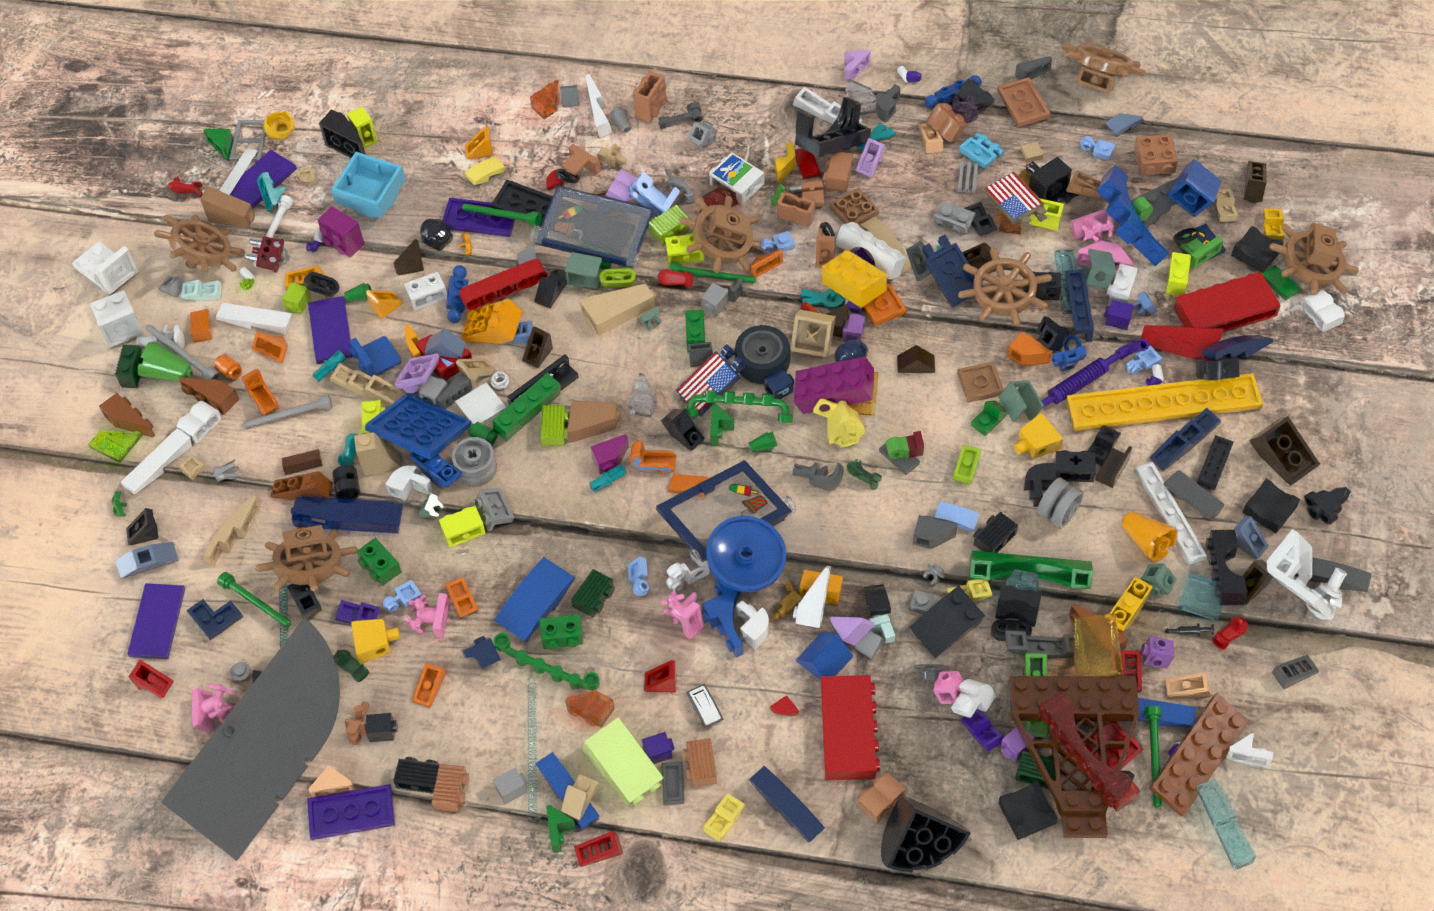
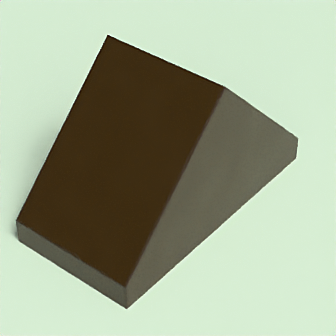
M417 239L393 263L397 275L424 271L421 250Z
M847 304L826 314L836 316L833 336L842 338L843 329L849 315V306Z
M535 326L532 328L522 359L523 362L536 368L541 366L553 349L550 333Z
M915 345L897 355L898 373H935V356L920 346Z

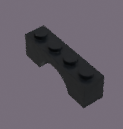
M1211 530L1209 538H1206V549L1210 550L1209 565L1213 566L1211 573L1212 581L1216 583L1214 593L1215 597H1218L1220 605H1244L1247 596L1244 576L1232 572L1225 563L1235 558L1238 542L1235 530Z

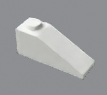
M831 566L825 567L799 605L795 606L793 618H796L795 624L816 628L821 627Z

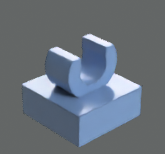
M1144 291L1138 294L1140 300L1135 301L1133 305L1136 309L1142 306L1137 311L1140 316L1145 315L1147 311L1151 315L1158 311Z

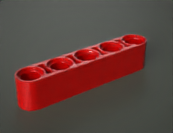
M532 259L463 287L459 291V296L466 309L473 310L536 285L540 282L541 277L547 278L548 274L539 259Z

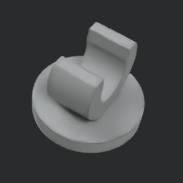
M936 563L933 566L929 564L928 568L931 570H927L923 574L925 579L933 574L934 579L931 582L933 585L939 582V576L941 578L945 577L943 574L944 570Z

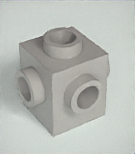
M708 121L694 122L688 138L695 141L694 144L700 147H704V145L711 146L716 140L718 130L713 128V124Z

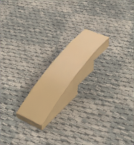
M340 363L330 377V381L374 401L381 400L382 404L388 406L406 394L405 391L398 389L376 375L371 377L358 369L353 371Z
M252 496L241 505L212 538L202 555L207 565L214 567L222 551L230 553L237 537H246L261 507L256 496Z

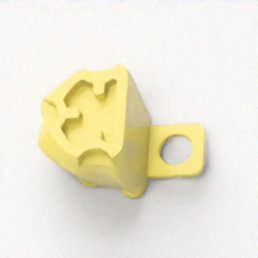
M820 399L813 408L814 413L827 417V438L830 445L837 444L840 447L858 444L860 438L865 434V427L859 418L858 412L850 408L847 402L839 401L837 404L826 399ZM827 404L830 406V409L823 412L819 410V407Z

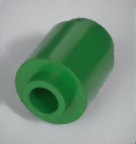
M480 422L473 423L468 430L469 437L485 439L491 446L494 445L498 437V433L494 429Z

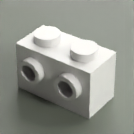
M1120 263L1119 269L1115 270L1112 278L1114 283L1109 284L1107 294L1110 295L1108 305H1111L1112 300L1128 304L1138 268Z
M438 272L404 284L406 294L414 311L447 299L446 288Z

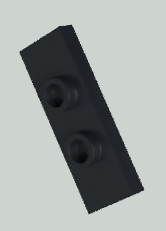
M1215 435L1197 484L1213 490L1216 489L1234 441Z

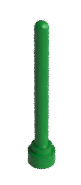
M470 204L462 205L464 211L523 220L529 223V225L537 227L541 223L540 212L532 211L531 213L524 214Z
M673 261L670 264L671 271L682 273L688 271L695 276L730 281L742 278L744 283L753 284L756 282L754 276L725 272L715 273L711 270L683 267L679 262Z
M223 572L218 577L217 584L223 589H232L283 626H291L289 619L237 584L234 576L229 572Z
M1147 706L1144 708L1145 717H1147L1150 726L1152 783L1160 773L1158 721H1160L1162 716V708L1160 706ZM1153 793V805L1159 808L1162 805V800Z

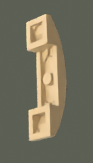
M873 218L860 224L863 230L871 232L874 237L885 241L888 246L899 250L902 255L907 257L899 241L882 221ZM908 257L906 258L901 274L912 269Z

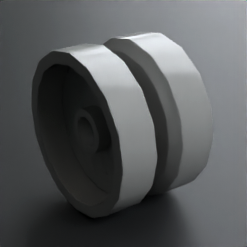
M479 437L466 438L461 440L452 451V462L454 467L462 473L458 480L463 484L471 487L482 486L494 478L497 472V463L494 450L485 439Z
M1059 477L1043 495L1037 508V514L1044 519L1052 517L1051 522L1057 527L1063 528L1076 513L1083 499L1084 492L1077 487L1069 489V483Z

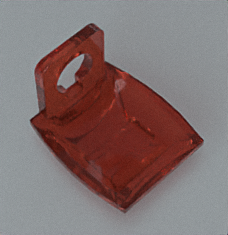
M722 188L714 189V191L702 197L707 206H710V204L712 206L724 205L727 196L732 197L731 207L738 204L736 197L729 190Z

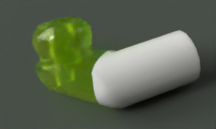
M242 267L239 273L244 279H242V283L240 282V287L244 290H249L254 284L255 276L247 267Z

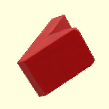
M141 659L138 660L128 676L137 689L142 690L145 688L160 699L165 697L174 680Z

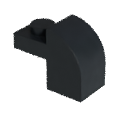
M1043 316L1036 330V333L1039 335L1037 341L1047 349L1054 351L1062 350L1070 334L1066 327L1059 326L1046 316Z
M1207 357L1196 358V377L1203 380H1222V378L1240 377L1239 358H1221L1218 360Z
M1055 463L1037 464L1027 471L1024 491L1029 490V500H1033V507H1038L1043 497L1042 490H1047L1057 479Z
M290 584L287 586L303 619L322 611L321 605L314 592L310 590L309 585Z

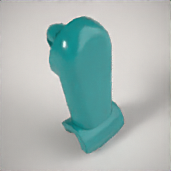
M350 433L347 435L344 451L338 457V464L340 466H354L353 459L357 454L354 436L358 434Z

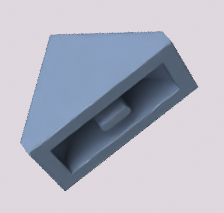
M443 329L429 337L425 354L438 353L439 356L461 359L466 342L448 330Z

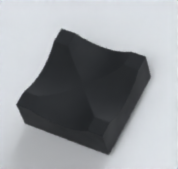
M1251 226L1244 237L1235 244L1231 256L1263 273L1279 255V252L1270 250L1269 245L1275 243L1283 246L1284 242L1271 239L1262 234L1256 227Z
M1266 478L1256 493L1247 501L1242 513L1251 516L1256 522L1277 533L1295 511L1300 499L1280 490L1272 481Z
M1001 585L995 619L1013 618L1024 620L1035 627L1042 594L1033 590L1026 591L1017 589L1014 586Z
M1038 781L1021 790L999 797L998 804L1017 840L1053 826L1057 822L1058 817L1049 805Z

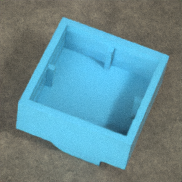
M355 152L331 189L335 204L351 208L358 214L373 219L375 217L382 218L398 197V191L406 180L403 167Z

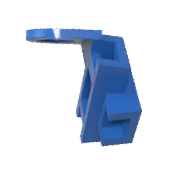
M1069 336L1064 344L1065 351L1053 354V357L1050 359L1054 367L1059 366L1061 372L1075 368L1080 360H1084L1087 355L1085 346H1082L1078 337ZM1070 340L1076 341L1075 349H1069L1068 344Z

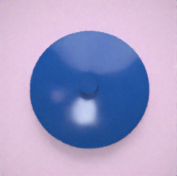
M737 516L723 521L713 530L707 543L706 560L713 576L727 588L739 592H757L771 586L781 575L786 562V547L779 532L768 522L752 516Z

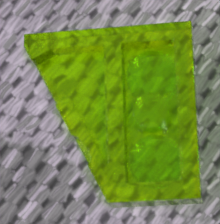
M100 430L88 445L91 449L121 463L141 439L142 434L139 431L124 433V431L111 432L109 430Z

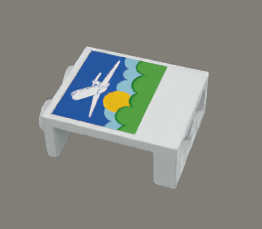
M730 153L722 159L718 166L711 169L709 173L710 185L713 186L719 181L736 192L737 202L743 205L764 185V172L736 154Z

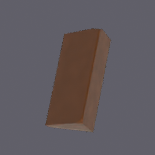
M319 449L282 458V467L285 475L323 466Z

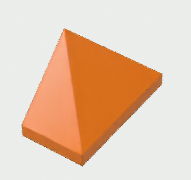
M777 250L756 257L751 265V276L757 278L782 264L783 251Z
M256 332L251 349L283 363L288 345L282 336Z

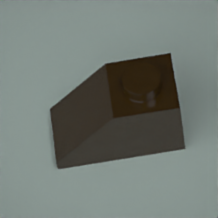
M985 242L962 252L968 263L977 269L992 260L990 254L991 247Z
M1262 559L1254 561L1243 575L1247 588L1245 605L1254 599L1273 578L1267 571V563Z

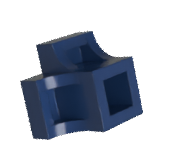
M481 636L473 640L474 643L469 645V647L461 650L464 658H475L482 669L501 660L490 637L485 638V636Z

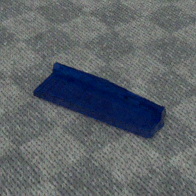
M299 496L295 499L294 507H291V520L293 526L302 528L322 525L323 529L399 534L403 504L388 501ZM312 518L325 520V523L312 521Z

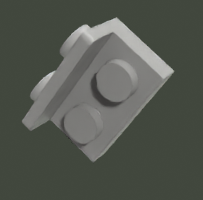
M942 201L937 214L934 213L933 218L936 225L942 228L947 226L958 234H962V232L968 234L976 214L975 212Z
M501 488L479 490L474 500V506H476L487 531H492L496 524L513 522V513Z

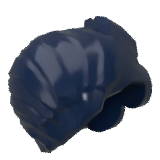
M849 340L838 346L835 351L836 362L864 356L867 358L869 350L863 342Z

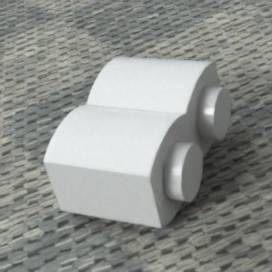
M1324 290L1319 291L1317 295H1310L1303 300V310L1313 319L1315 325L1322 332L1343 323L1345 317L1343 309L1333 302L1332 296Z
M199 401L191 407L188 414L179 419L176 427L191 437V441L197 444L207 435L208 431L212 430L219 423L221 416L217 409L204 401Z

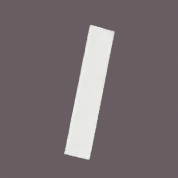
M246 149L219 191L230 195L258 150Z

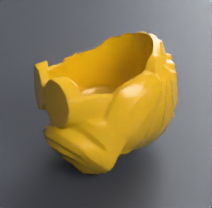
M288 111L268 114L263 123L264 131L268 137L274 140H284L295 129L294 118Z

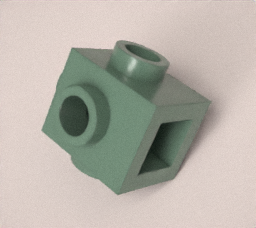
M1149 564L1141 577L1142 581L1153 586L1150 592L1153 595H1169L1177 580L1165 564Z

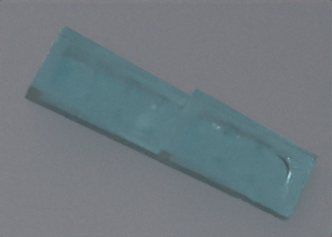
M1056 250L1054 253L1056 270L1058 273H1061L1062 288L1060 301L1062 314H1071L1065 270H1077L1073 250Z
M1216 779L1196 786L1197 793L1234 871L1253 864L1256 855L1236 822V814Z

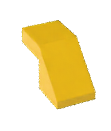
M793 142L786 143V157L775 158L777 183L781 182L796 167Z

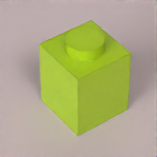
M291 282L282 298L285 310L291 313L302 314L311 299V295L305 286Z

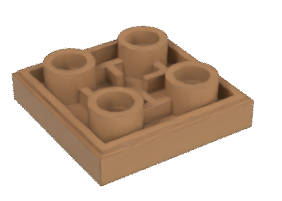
M859 188L829 204V208L844 224L854 222L860 225L879 214L878 208Z

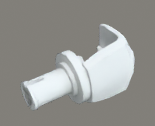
M167 324L164 325L160 332L183 349L185 337L181 327L175 325L174 330L169 332L167 331ZM154 336L137 337V345L141 346L140 348L146 347L152 341L177 355Z
M1339 568L1334 569L1328 583L1321 582L1314 589L1322 598L1329 602L1327 606L1332 610V613L1326 617L1306 603L1307 608L1318 619L1331 620L1335 615L1336 607L1341 608L1343 593L1339 588L1347 573Z

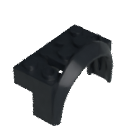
M843 97L839 114L833 125L825 133L813 136L815 116H810L802 112L801 109H798L795 145L801 147L802 150L812 153L815 157H823L830 153L848 150L851 147L867 143L868 138H870L871 129L859 123L862 103L850 97Z

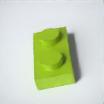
M967 445L962 446L953 474V480L972 484L982 449Z

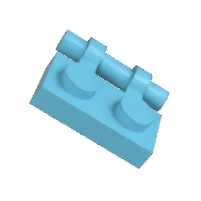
M978 132L974 135L975 139L970 137L959 146V152L972 161L978 162V165L984 169L997 160V154L1003 156L1005 153L999 144L991 142L989 137Z

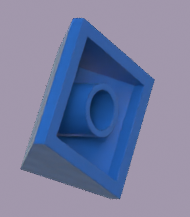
M821 632L796 659V662L821 680V676H836L853 658V654L838 634Z

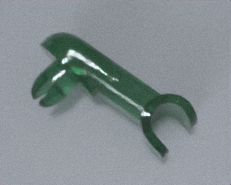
M859 459L848 462L847 471L852 476L870 484V488L873 490L878 488V482L882 480L880 474H871L863 469L861 466L862 461Z
M338 650L335 653L334 660L336 666L351 674L355 681L361 682L368 676L369 670L363 663L360 664L348 650Z

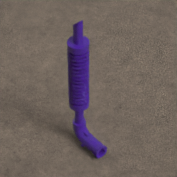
M1134 339L1131 343L1117 349L1113 355L1105 360L1099 357L1049 389L1047 392L1048 396L1041 400L1044 405L1043 408L1052 402L1059 404L1066 399L1067 395H1073L1107 373L1109 365L1117 360H1122L1136 352L1146 351L1149 348L1148 341L1146 339L1138 341Z

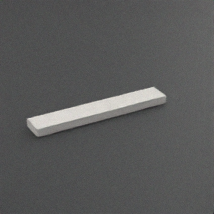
M1150 462L1136 467L1134 472L1163 523L1177 530L1178 538L1175 544L1187 565L1205 560L1207 558L1205 551L1169 489L1163 485L1164 480L1154 463Z

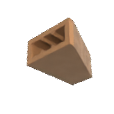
M206 186L200 200L209 222L249 228L251 222L255 219V212L250 203Z
M572 400L567 430L569 442H576L616 429L617 421L620 422L621 410H618L617 403Z

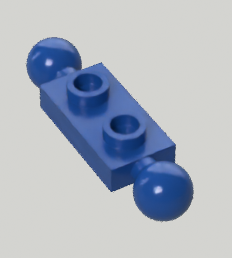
M973 75L969 78L977 82L979 87L981 86L982 80L979 76ZM958 80L952 85L942 87L939 91L934 92V95L927 96L925 99L926 107L934 109L939 102L948 103L953 101L952 97L965 81Z
M462 265L455 266L452 271L453 276L451 275L449 278L446 309H450L447 318L451 323L460 322L462 318L461 313L465 310V305L459 296V291L463 287L468 286L469 280L464 279L467 275V270Z

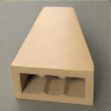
M641 284L582 298L579 300L580 309L596 333L601 335L656 307V294L646 284Z

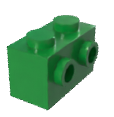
M376 537L357 550L359 557L357 561L363 569L367 568L370 571V577L375 582L379 581L382 586L402 573L399 562Z
M580 614L539 619L543 649L555 650L558 647H576L583 644Z

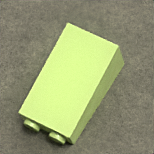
M619 717L584 742L581 749L627 806L632 803L637 805L645 798L643 795L646 792L650 791L653 793L662 786L660 782L663 780V776Z

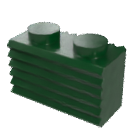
M139 345L122 346L116 367L117 370L114 373L122 388L138 387L140 380L138 365L142 364L143 358H141L143 352Z
M592 569L572 597V607L593 618L596 613H600L603 609L605 599L607 597L610 598L614 593L613 579Z
M1023 750L1015 780L1028 784L1038 781L1041 788L1048 789L1029 750ZM1039 755L1050 778L1054 781L1052 756L1045 757Z

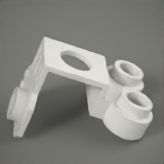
M691 549V554L696 563L701 567L690 571L685 563L671 565L667 570L669 578L666 580L670 590L677 592L683 588V581L686 580L688 584H691L709 575L710 569L707 560H702L695 549ZM704 570L702 574L695 577L699 571Z

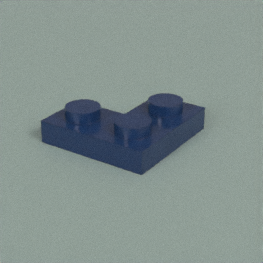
M204 599L187 610L190 617L209 640H212L243 618L242 613L231 600L216 611H213Z

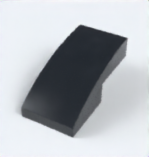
M981 202L964 208L975 212L976 216L972 226L980 236L997 230L991 215L986 213Z
M1106 425L1102 426L1094 442L1087 450L1088 452H1095V462L1103 465L1121 435L1120 432Z
M883 584L864 587L866 602L869 605L871 616L891 613L888 595Z

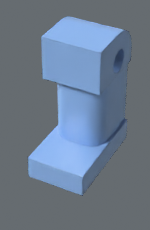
M643 172L631 185L630 194L644 207L653 208V214L658 217V215L663 214L670 208L680 190L674 187L665 196L651 185L654 180Z

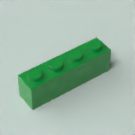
M547 372L493 419L494 431L507 442L542 411L543 405H549L560 395L561 384Z

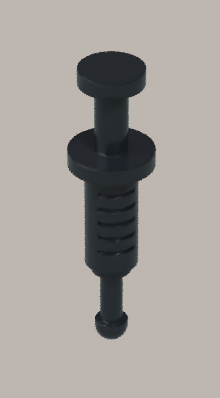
M1064 192L1061 198L1056 197L1053 199V202L1061 203L1064 201L1069 203L1071 199L1080 194Z
M1197 623V626H1179L1178 629L1166 628L1165 632H1178L1180 635L1197 634V637L1200 636V632H1211V635H1214V624H1211V627H1200V624Z

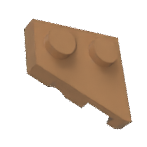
M1076 170L1066 191L1102 199L1096 192L1101 181Z

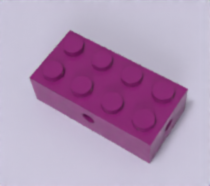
M864 356L798 370L795 377L794 404L803 414L813 412V408L820 399H826L837 404L839 401H845L847 405L873 400L874 368ZM827 404L819 407L820 411L830 409V406Z

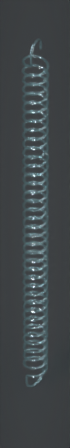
M528 690V696H529V695H530V696H536V695H537V694H535V695L529 694V692H531V691H535V692H536V690H530V691ZM528 697V712H529V709H530V710H536V709H537V708H535V709L529 708V706H531V705L537 706L536 704H530V705H529V702H530V703H536V702H537V701H535V702L529 701V699H531V698L537 699L536 697H530V698ZM528 713V719H529V716H530V717H536L537 715L532 716V715H529V713ZM528 727V733H529V731H533V730H534V731H537V729H530V730H529V727ZM528 738V744H529V741H530V742H536L537 740L532 741V740H529V738ZM528 745V751L529 749H537V747H529ZM528 774L529 778H537V776H529ZM528 785L529 789H537V787H529ZM529 791V792H528V795H529V793H537V791H535V792ZM528 796V799H529V800H537V798H531V799H530L529 796Z

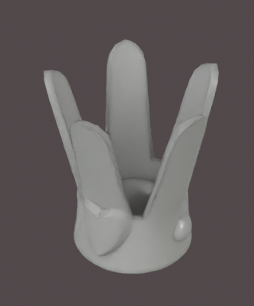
M235 459L223 466L214 467V474L210 475V477L215 476L217 482L224 479L241 478L238 474L232 473L239 469L233 463Z

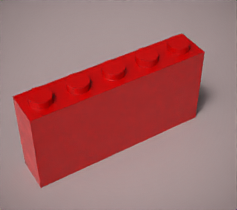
M1261 272L1251 273L1238 279L1234 278L1225 283H1217L1211 287L1201 288L1188 294H1181L1176 297L1174 310L1183 326L1224 328L1223 333L1277 317L1281 307Z
M871 675L821 676L825 780L876 779V771H880V759L875 758V752H879L878 739H874V733H878L877 720H873V714H876V701H872V695H875V683H871Z

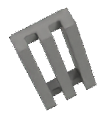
M964 161L960 162L958 192L975 194L978 162H975V164H971V162L964 164ZM963 169H967L965 188H962ZM970 169H974L972 189H969Z

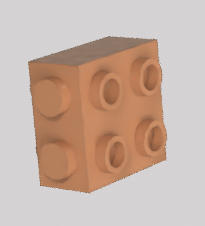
M649 71L642 78L638 88L634 89L632 98H634L633 109L635 110V118L651 123L654 117L658 116L660 108L667 102L665 76Z
M1172 134L1136 137L1134 150L1140 175L1176 172L1178 159Z

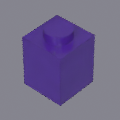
M1112 300L1110 307L1106 306L1104 317H1107L1106 325L1128 330L1134 305Z
M666 732L641 739L643 750L653 764L673 758L672 750H675L672 738H667Z

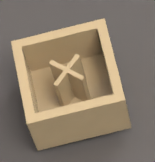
M799 309L795 315L790 351L827 358L831 350L836 316Z

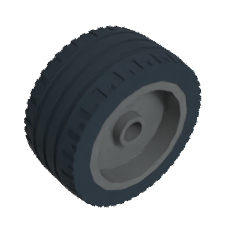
M757 325L742 332L736 341L734 349L736 352L735 358L739 356L747 364L739 373L747 381L764 384V379L782 369L787 372L791 360L790 344L786 335L781 330L769 325Z

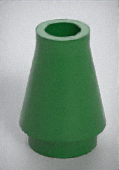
M362 283L345 291L346 301L368 300L366 293L368 290H372L370 284Z
M767 431L748 442L752 453L774 449L773 447L778 446L773 431L770 433Z

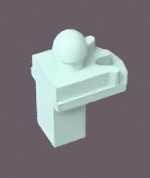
M888 614L874 615V618L869 619V621L875 623L870 631L874 633L881 632L885 644L895 642V633Z

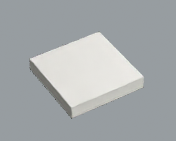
M487 383L455 401L456 406L468 420H471V425L476 422L485 425L507 408Z

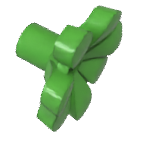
M782 184L778 185V189L774 192L775 195H772L770 198L772 206L777 205L778 199L784 193L785 187Z

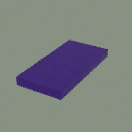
M270 150L241 176L230 195L250 203L253 209L263 200L256 181L261 173L268 172L274 183L273 188H276L297 167L278 153Z
M449 197L442 220L448 225L450 230L505 237L511 236L515 219L469 212L462 209L463 204L491 208V202Z
M344 296L309 302L308 308L316 363H325L324 360L327 361L338 350L346 358H352L349 351L351 348L349 342L351 337Z
M145 583L127 653L129 657L169 659L185 593L184 585Z
M391 784L307 798L311 840L395 826Z

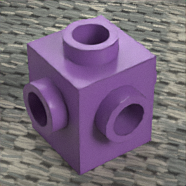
M1149 636L1146 643H1143L1141 646L1143 664L1167 669L1174 658V641Z

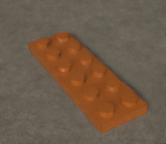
M1218 693L1214 694L1149 789L1177 814L1184 816L1249 720Z

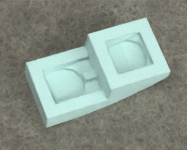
M200 280L185 282L182 285L181 298L192 301L221 299L222 284L219 280L203 284Z

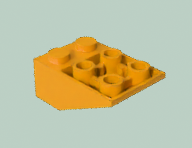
M509 299L473 309L467 314V320L462 329L460 339L465 342L503 344L513 341L523 311Z

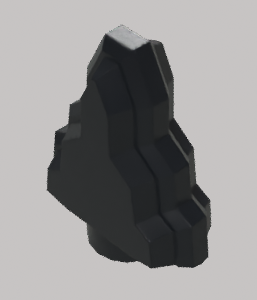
M1339 487L1331 491L1322 490L1317 493L1312 491L1304 495L1308 505V514L1314 520L1321 519L1325 524L1331 525L1338 519V514L1342 511V504L1347 501L1351 491L1347 487Z

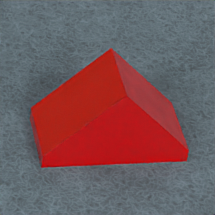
M670 660L645 672L644 691L676 692L677 673L675 661Z

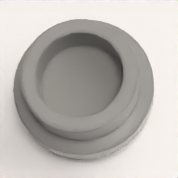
M238 662L230 669L232 679L238 682L246 681L251 673L249 665L245 662Z

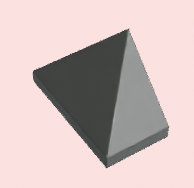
M921 241L906 249L917 281L931 274L924 263L927 257L922 251L925 245Z

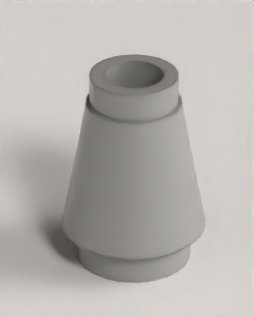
M622 107L614 108L610 113L611 120L623 133L629 132L632 127L626 110Z

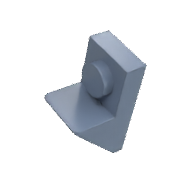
M1245 516L1234 528L1238 535V548L1254 559H1258L1269 547L1251 516Z

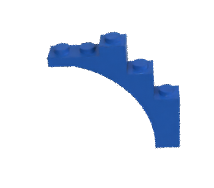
M1115 164L1102 177L1096 192L1109 203L1105 212L1118 223L1115 233L1127 244L1131 243L1156 266L1168 256L1169 251L1154 238L1138 216L1127 191L1128 176Z
M715 578L716 586H714V591L717 597L702 603V619L705 623H709L711 629L717 627L720 635H724L727 640L725 643L729 652L733 651L737 658L744 654L743 644L734 630L733 624L734 611L741 592L727 588Z

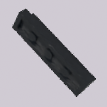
M564 354L507 396L508 404H512L517 397L519 398L547 372L561 384V391L578 379L579 375L570 366L568 356Z

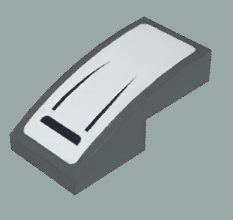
M705 683L686 692L704 729L724 720Z

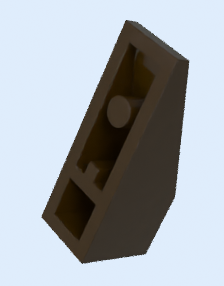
M1248 161L1244 200L1250 203L1262 202L1267 183L1266 163Z

